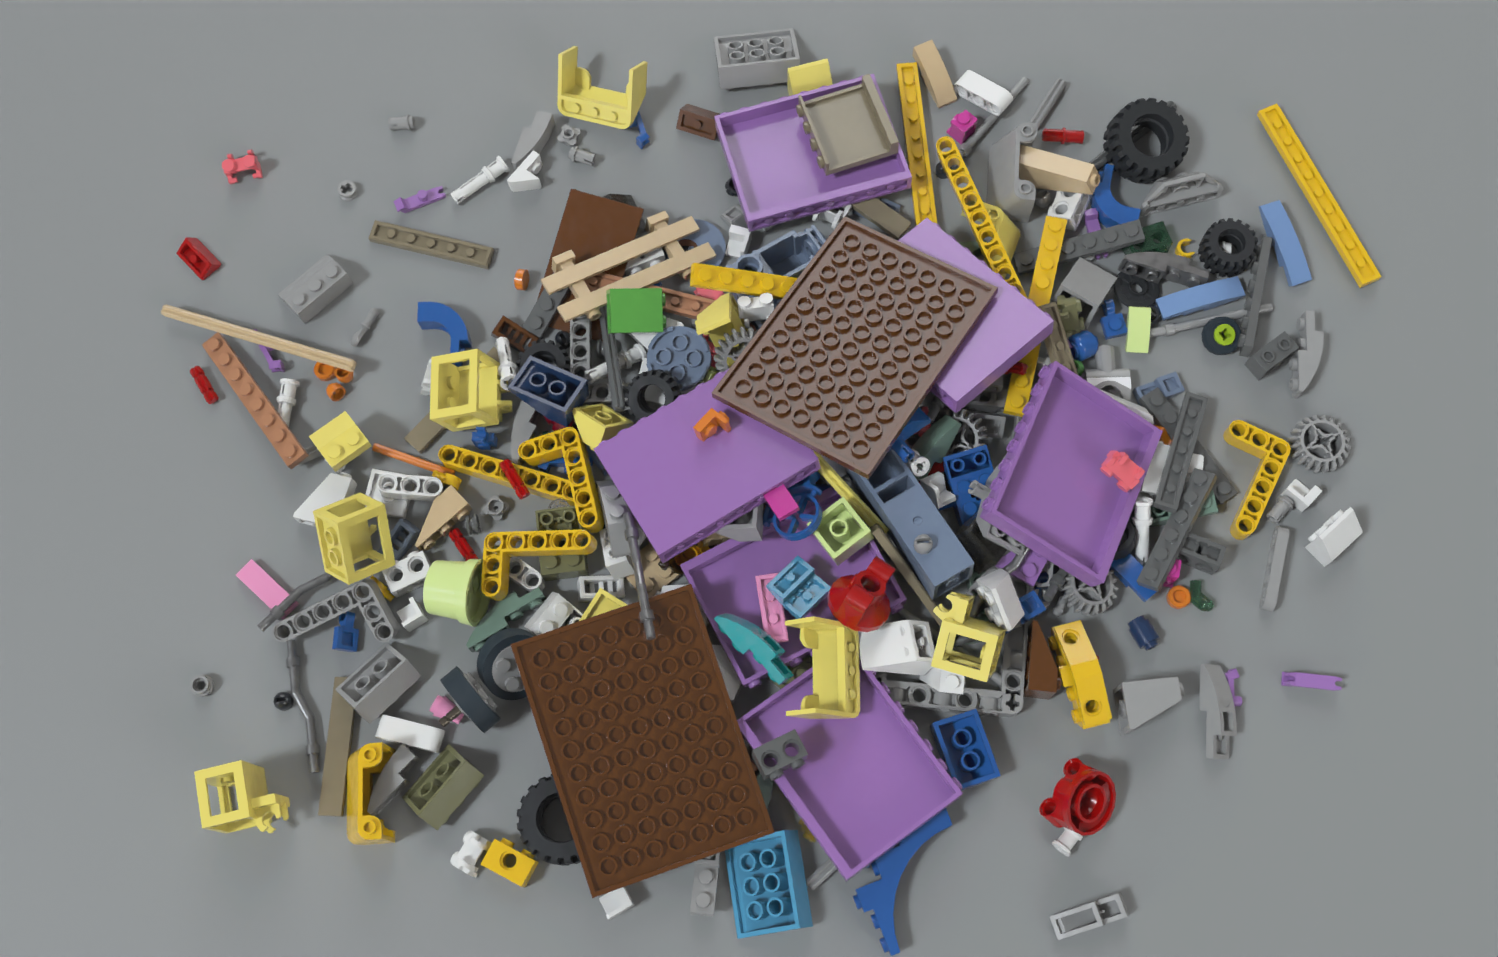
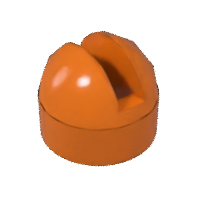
M340 368L335 369L334 374L341 383H348L354 377L353 372Z
M331 383L327 386L326 393L332 401L336 402L344 397L346 390L339 383Z

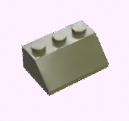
M448 744L402 798L420 818L438 830L448 821L449 816L464 802L473 788L479 785L484 775Z

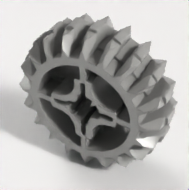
M741 326L740 332H736L732 328V335L729 336L728 333H724L726 340L719 339L718 343L721 347H715V352L717 353L714 355V360L717 362L715 364L716 369L720 370V372L728 370L730 366L727 364V357L736 361L757 331L754 332L752 327L745 331V328Z
M963 409L961 415H959V411L957 413L953 411V416L949 410L945 411V414L955 420L964 422L957 434L962 432L960 439L963 443L960 441L955 444L956 438H954L945 456L951 455L958 447L971 449L987 444L981 442L982 439L988 438L987 434L981 435V431L987 428L986 426L978 427V424L982 422L981 418L975 422L973 421L976 415L974 412L969 417H966L967 409ZM943 415L937 416L938 420L943 417ZM969 427L974 432L975 444H972V441L967 437Z
M1316 414L1310 418L1305 417L1290 432L1292 435L1288 439V442L1292 444L1290 445V451H1295L1292 458L1299 459L1297 465L1305 464V470H1309L1312 467L1313 473H1317L1319 470L1322 473H1327L1329 470L1334 471L1349 456L1347 452L1351 446L1347 443L1350 441V438L1344 437L1347 430L1340 429L1341 423L1335 425L1333 423L1334 417L1328 421L1325 415H1321L1319 418ZM1305 432H1306V434H1307V436H1308V437H1307V440H1308V445H1307V446H1305V444H1304V434H1305ZM1331 442L1334 443V448H1335V450H1334V455H1332V453H1331V451H1332L1331 446H1330V443H1331Z
M1110 570L1104 583L1083 588L1086 584L1068 573L1063 587L1058 591L1064 593L1061 600H1068L1067 607L1074 606V612L1078 613L1081 611L1082 615L1090 614L1094 616L1112 606V601L1117 597L1114 593L1119 589L1114 586L1118 579L1112 578L1114 571Z

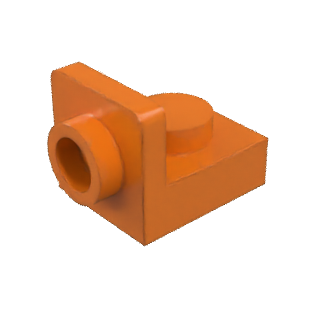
M711 408L697 422L693 429L697 438L704 442L708 437H712L715 434L718 426L729 433L731 430L730 419L724 412H717Z

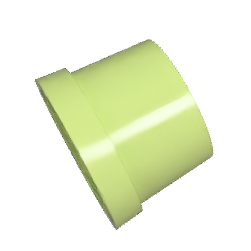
M483 559L434 561L426 574L423 588V602L427 613L455 619L461 624L476 627L486 615L490 603V598L484 595L481 590Z

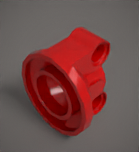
M875 556L866 570L860 571L855 575L842 576L833 582L827 595L828 607L833 616L844 626L855 631L870 632L878 630L886 623L891 611L890 601L885 590L887 582L896 569L878 556Z
M1072 758L1064 765L1063 772L1065 777L1056 784L1053 797L1045 799L1041 803L1039 811L1044 818L1057 828L1065 827L1082 836L1093 835L1100 831L1110 820L1115 808V785L1106 773L1085 765L1078 758Z

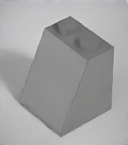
M1079 257L1061 283L1052 302H1056L1057 305V296L1064 295L1065 298L1076 297V299H1081L1082 312H1078L1079 317L1084 318L1086 330L1108 296L1117 277Z
M1178 677L1122 682L1113 689L1120 736L1126 735L1182 700L1184 688L1182 683H1179Z

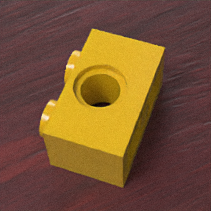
M502 838L501 841L494 839L480 865L525 888L539 863L534 860L535 855L524 848L521 852L514 849L515 843L505 838ZM514 854L516 864L508 868L506 858Z

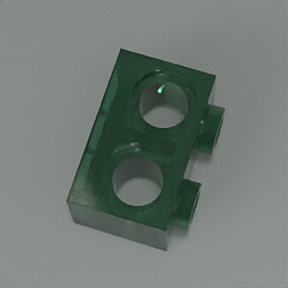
M1161 221L1142 227L1145 242L1134 244L1140 247L1141 250L1135 249L1133 245L1122 248L1124 255L1139 252L1168 253L1173 242L1164 222ZM1152 239H1156L1160 243H1155Z

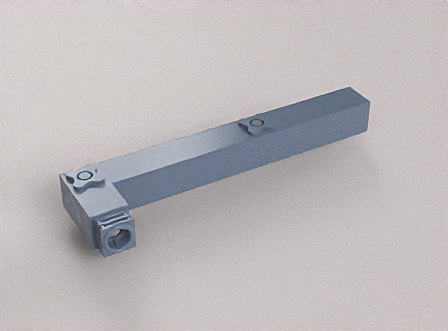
M814 224L811 228L804 229V232L796 233L795 230H792L764 247L753 250L751 254L740 256L735 263L728 264L726 267L798 278L825 243L826 238L817 230ZM731 292L736 302L741 296H748L749 298L760 297ZM773 298L774 309L782 299ZM766 319L749 321V323L753 322L756 330H759ZM894 450L887 452L869 479L844 467L845 472L870 509L888 528L887 534L932 600L971 578L974 561L906 463L902 461ZM926 534L932 539L933 546L929 553L919 554L915 551L914 540L918 535ZM917 541V543H929V541Z

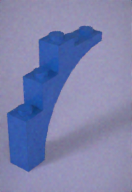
M946 808L899 842L897 847L890 849L871 863L875 876L880 875L881 880L855 889L856 895L853 896L857 909L862 908L864 913L873 909L874 914L870 916L875 929L880 928L883 938L879 939L884 953L889 951L890 956L900 953L895 935L893 916L895 894L900 877L909 860L922 844L935 834L953 825Z

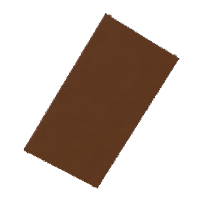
M571 189L544 278L553 274L552 257L572 250L575 255L576 265L635 240L644 209ZM628 262L602 273L624 278ZM543 284L541 286L538 298L544 290ZM571 290L562 304L576 299ZM557 312L549 327L570 333V321L565 323L560 313ZM600 318L592 321V340L595 341L598 339L603 341ZM579 329L576 335L583 336L586 330Z

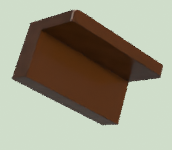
M686 104L680 109L676 129L710 140H716L717 131L714 116L719 115V113Z

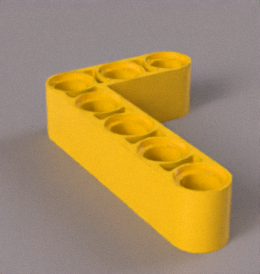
M1235 420L1224 431V440L1229 445L1261 459L1230 526L1231 535L1235 539L1244 540L1255 531L1287 461L1291 448L1285 440L1247 422ZM1232 429L1237 430L1240 436L1233 434ZM1253 439H1257L1261 446L1254 444ZM1273 448L1278 449L1281 455L1275 454ZM1265 467L1270 468L1273 474L1267 473ZM1256 486L1262 487L1264 489V493H1260L1256 489ZM1247 505L1254 506L1256 512H1251ZM1240 523L1246 526L1247 532L1239 528Z
M566 427L522 442L518 448V454L529 465L537 466L564 457L578 521L590 533L601 531L604 526V518L587 447L582 442L580 433L573 427ZM573 436H576V437H575V440H574L573 442L569 443V440H570ZM555 443L554 447L548 450L549 446ZM534 450V453L528 457L529 452ZM580 456V460L573 463L574 459ZM585 476V480L578 484L579 479ZM590 496L588 503L583 504V500ZM591 517H595L594 522L588 525V520Z
M582 529L492 532L484 540L481 590L484 595L495 601H501L507 596L510 557L588 555L596 550L597 540L589 532ZM566 538L565 545L559 547V542ZM584 538H588V543L581 547V541ZM544 539V544L537 548V543ZM501 540L500 546L494 549L495 543ZM519 540H522V545L519 548H516V543ZM499 562V568L493 571V566ZM498 584V590L492 593L493 586Z

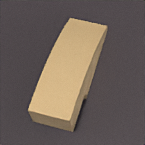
M933 40L915 46L912 56L915 62H917L921 71V78L938 109L956 102L957 97L952 82Z

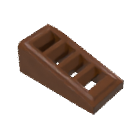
M504 315L491 333V336L496 339L506 337L509 340L510 347L523 353L525 351L522 345L527 338L531 339L528 347L532 346L531 342L536 341L537 343L539 340L537 336ZM505 325H506V326H508L509 328L507 329V331H506L505 334L503 335V334H501V331L503 330V328H504ZM512 330H515L516 333L512 339H509V334ZM519 334L524 335L519 344L515 343Z

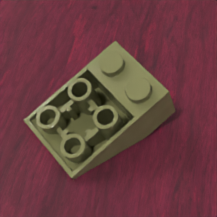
M575 506L535 511L537 531L583 530V526L578 521ZM566 538L559 542V547L565 545ZM585 538L581 541V547L585 546ZM544 539L538 542V548L544 544ZM587 555L539 556L540 572L544 581L589 576Z

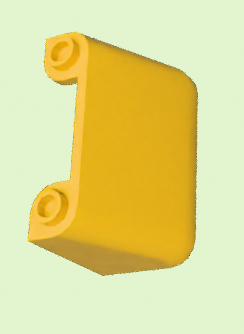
M382 742L366 744L348 758L347 838L356 845L395 843V831L387 829L384 825V820L372 816L367 811L373 792V774H380L391 756L396 752V749Z

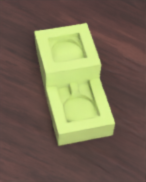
M1128 307L1126 352L1148 353L1151 326L1150 307Z

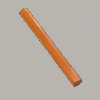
M374 443L372 447L374 452L432 472L437 470L438 472L455 475V470L398 450Z

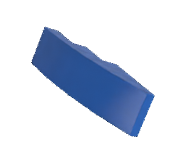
M1131 554L1125 558L1113 560L1109 571L1113 570L1115 576L1126 587L1129 586L1144 603L1157 592L1138 585L1137 579L1144 566Z

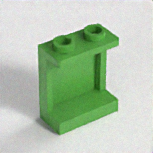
M662 288L606 290L608 334L663 332V328H666V316L663 315L662 306H665L666 298L665 294L662 293Z

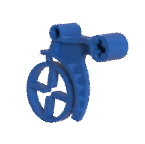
M814 472L787 489L795 502L799 501L798 506L800 510L797 513L800 519L805 522H811L807 528L796 533L799 522L796 516L792 514L785 518L792 520L787 533L781 531L780 521L768 503L763 514V525L770 527L771 523H773L779 535L789 541H798L810 536L820 525L823 515L821 505L814 498L816 495L820 496L822 494V491L815 486V483L820 478L819 472ZM808 501L815 504V515L803 514Z

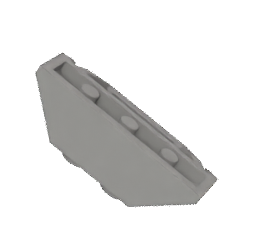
M1196 171L1191 173L1182 172L1171 178H1159L1155 181L1142 203L1139 218L1217 199L1224 189L1223 185L1205 172Z
M611 479L596 481L612 558L631 555L629 543L625 540L624 531L626 528L623 517L624 513L631 511ZM633 515L634 526L638 529L639 534L638 546H640L645 540L646 535Z

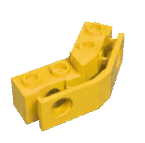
M1081 620L1051 627V637H1048L1050 649L1052 651L1055 650L1057 654L1056 662L1058 665V676H1061V685L1068 687L1066 688V694L1069 701H1072L1073 704L1071 716L1074 723H1077L1083 730L1110 723L1112 715L1102 671Z

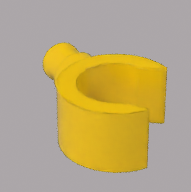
M1187 238L1180 240L1175 248V254L1191 259L1195 252L1185 253L1181 250V246L1189 245L1192 240Z
M434 470L432 473L433 477L441 480L443 487L445 484L452 485L458 491L462 479L449 473L438 472L437 470Z
M372 575L369 579L377 583L384 598L391 602L395 596L390 593L381 581Z

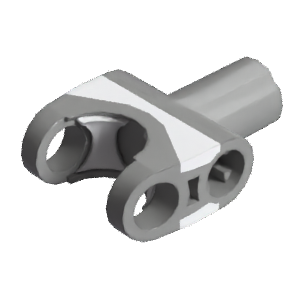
M1098 346V351L1095 354L1096 369H1085L1083 379L1098 389L1130 401V370L1116 369L1113 346Z

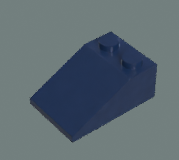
M533 356L528 357L507 387L510 392L543 416L566 427L569 426L574 418L573 408L582 407L589 396L587 379Z

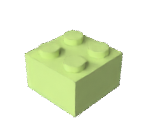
M844 497L823 511L821 523L812 533L837 566L874 539L871 530Z

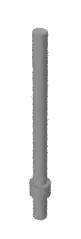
M1022 77L1010 91L1013 100L1029 83L1026 77ZM991 113L968 141L960 145L958 150L962 159L972 152L971 148L999 116Z
M1272 304L1261 305L1259 314L1272 312ZM1240 309L1175 324L1172 322L1165 323L1161 327L1150 329V338L1160 335L1165 337L1171 336L1175 332L1202 327L1209 320L1216 317H1229L1233 320L1243 318L1244 315L1246 316L1247 310Z

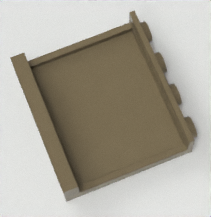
M870 74L863 75L862 83L811 100L803 101L802 96H798L797 114L799 118L802 117L804 120L803 128L805 134L810 135L811 149L813 152H817L818 166L820 169H824L826 176L898 153V138Z

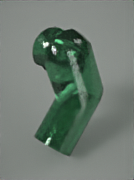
M1191 580L1190 602L1201 611H1211L1214 603L1201 593L1202 582Z

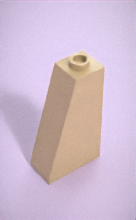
M1020 145L1019 178L1020 180L1032 182L1037 189L1093 195L1095 188L1100 183V175L1094 164Z

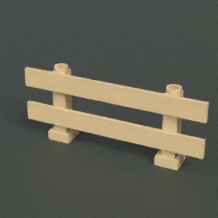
M662 211L646 219L645 230L648 233L647 235L575 265V255L572 250L552 257V270L554 274L542 278L541 283L548 295L567 287L570 288L576 299L557 307L565 323L584 314L588 319L594 321L602 315L600 307L607 305L606 290L647 288L677 274L681 278L688 280L691 275V264H702L716 258V254L708 242L684 252L677 240L698 232L700 228L692 216L668 225L669 216L666 211ZM663 247L669 259L593 292H590L584 282L585 279Z

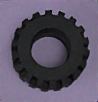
M1228 218L1227 221L1220 219L1218 223L1214 222L1208 228L1198 249V254L1201 255L1199 257L1200 262L1205 263L1203 265L1205 269L1210 268V273L1215 274V272L1219 273V277H1223L1226 274L1227 278L1232 277L1234 274L1237 276L1247 269L1258 250V245H1256L1258 238L1254 237L1255 231L1249 230L1250 226L1247 223L1243 225L1241 220L1238 219L1235 222L1233 218ZM1225 241L1231 243L1236 248L1238 254L1224 252L1218 242Z
M541 339L540 343L537 344L536 341L531 342L532 346L528 347L526 345L524 347L525 352H520L518 355L520 360L516 361L518 372L529 356L544 362H553L556 364V367L570 372V358L567 351L559 343L555 345L552 340H549L548 343L545 342V339Z
M660 369L642 372L632 379V383L627 386L629 391L625 393V398H628V402H625V405L631 409L628 411L629 414L635 415L634 420L638 421L657 411L651 409L646 404L644 396L648 386L656 385L661 388L665 395L664 406H667L675 401L678 396L684 394L680 390L683 389L682 385H678V379L672 377V373L668 371L663 372Z

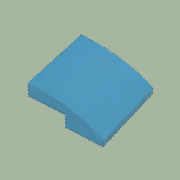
M798 555L766 585L772 595L796 619L805 618L828 595L831 588L815 574V569Z

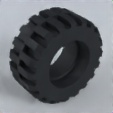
M1141 98L1135 102L1132 101L1122 108L1107 125V130L1104 132L1103 137L1106 140L1103 144V149L1108 152L1105 157L1108 162L1111 161L1114 165L1113 170L1115 172L1117 170L1120 171V176L1124 179L1130 177L1131 182L1137 183L1141 180L1143 184L1150 183L1151 181L1155 182L1159 178L1168 175L1180 165L1183 157L1187 154L1188 147L1186 146L1190 140V137L1186 136V133L1189 132L1188 127L1183 124L1184 118L1182 115L1176 113L1177 109L1173 106L1168 107L1167 102L1163 100L1156 102V98H1148L1147 100ZM1132 126L1147 127L1157 135L1161 148L1159 156L1145 155L1135 147L1131 137Z
M551 774L547 778L542 777L538 780L539 783L535 786L532 784L527 789L529 791L526 797L523 796L520 801L522 805L517 810V817H519L517 830L521 833L520 839L527 846V850L542 861L561 866H569V864L573 863L578 864L581 861L574 840L565 842L555 841L543 829L542 816L545 808L550 802L560 796L553 775Z

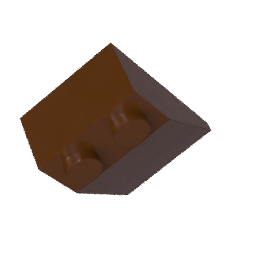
M1033 620L1028 626L1023 697L1049 700L1056 694L1057 690H1060L1061 676H1058V668L1038 621Z

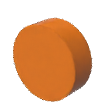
M518 269L515 274L514 285L517 290L525 291L529 284V272L526 269Z
M317 362L314 366V373L321 381H330L335 377L334 372L337 367Z
M1178 585L1168 591L1166 599L1172 608L1182 609L1190 603L1191 594L1187 588Z

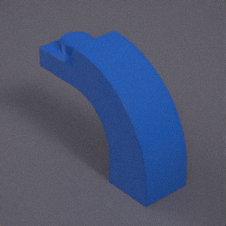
M1105 164L1103 171L1098 172L1100 183L1095 188L1090 199L1091 208H1096L1098 220L1106 228L1138 220L1141 210L1124 206L1114 199L1110 190L1114 165Z
M418 302L417 322L422 330L438 329L447 332L451 337L450 353L466 351V348H472L470 334L462 318L453 309L437 302ZM463 361L452 364L460 367L463 366Z

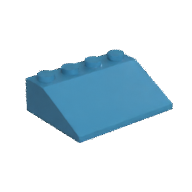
M798 830L777 831L725 850L738 939L813 927Z

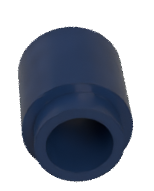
M1144 615L1128 623L1129 632L1140 649L1145 648L1148 651L1158 645L1157 640L1160 637L1149 619H1145Z

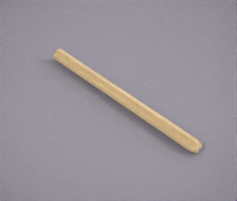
M167 304L163 305L161 314L168 318L353 372L357 365V362L353 359Z

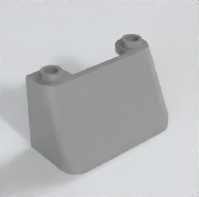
M1022 123L990 147L987 204L999 207L1012 222L1028 223L1035 202L1036 190L1034 184L1028 180L1019 179L1020 145L1032 147L1033 141L1037 136L1038 123Z

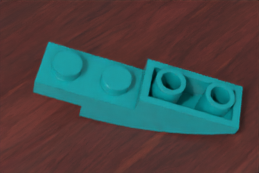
M724 613L714 618L718 623L719 630L731 639L733 647L742 654L752 651L754 659L765 667L772 681L780 685L789 681L794 676L780 659V656L786 651L764 630L748 620L729 613Z

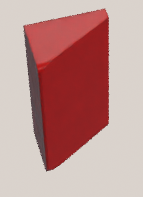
M186 237L176 253L201 280H205L222 265L197 238Z

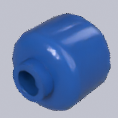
M1083 330L1081 333L1074 334L1068 338L1072 346L1070 350L1074 360L1084 361L1093 357L1098 351V338L1088 330Z

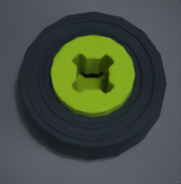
M1216 317L1209 320L1203 327L1201 333L1202 342L1210 353L1227 355L1237 348L1238 339L1241 334L1240 327L1229 317Z

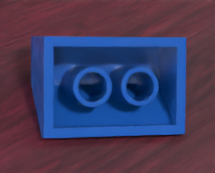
M977 709L933 722L930 725L940 758L948 767L946 772L951 778L955 777L963 787L961 791L1001 776Z

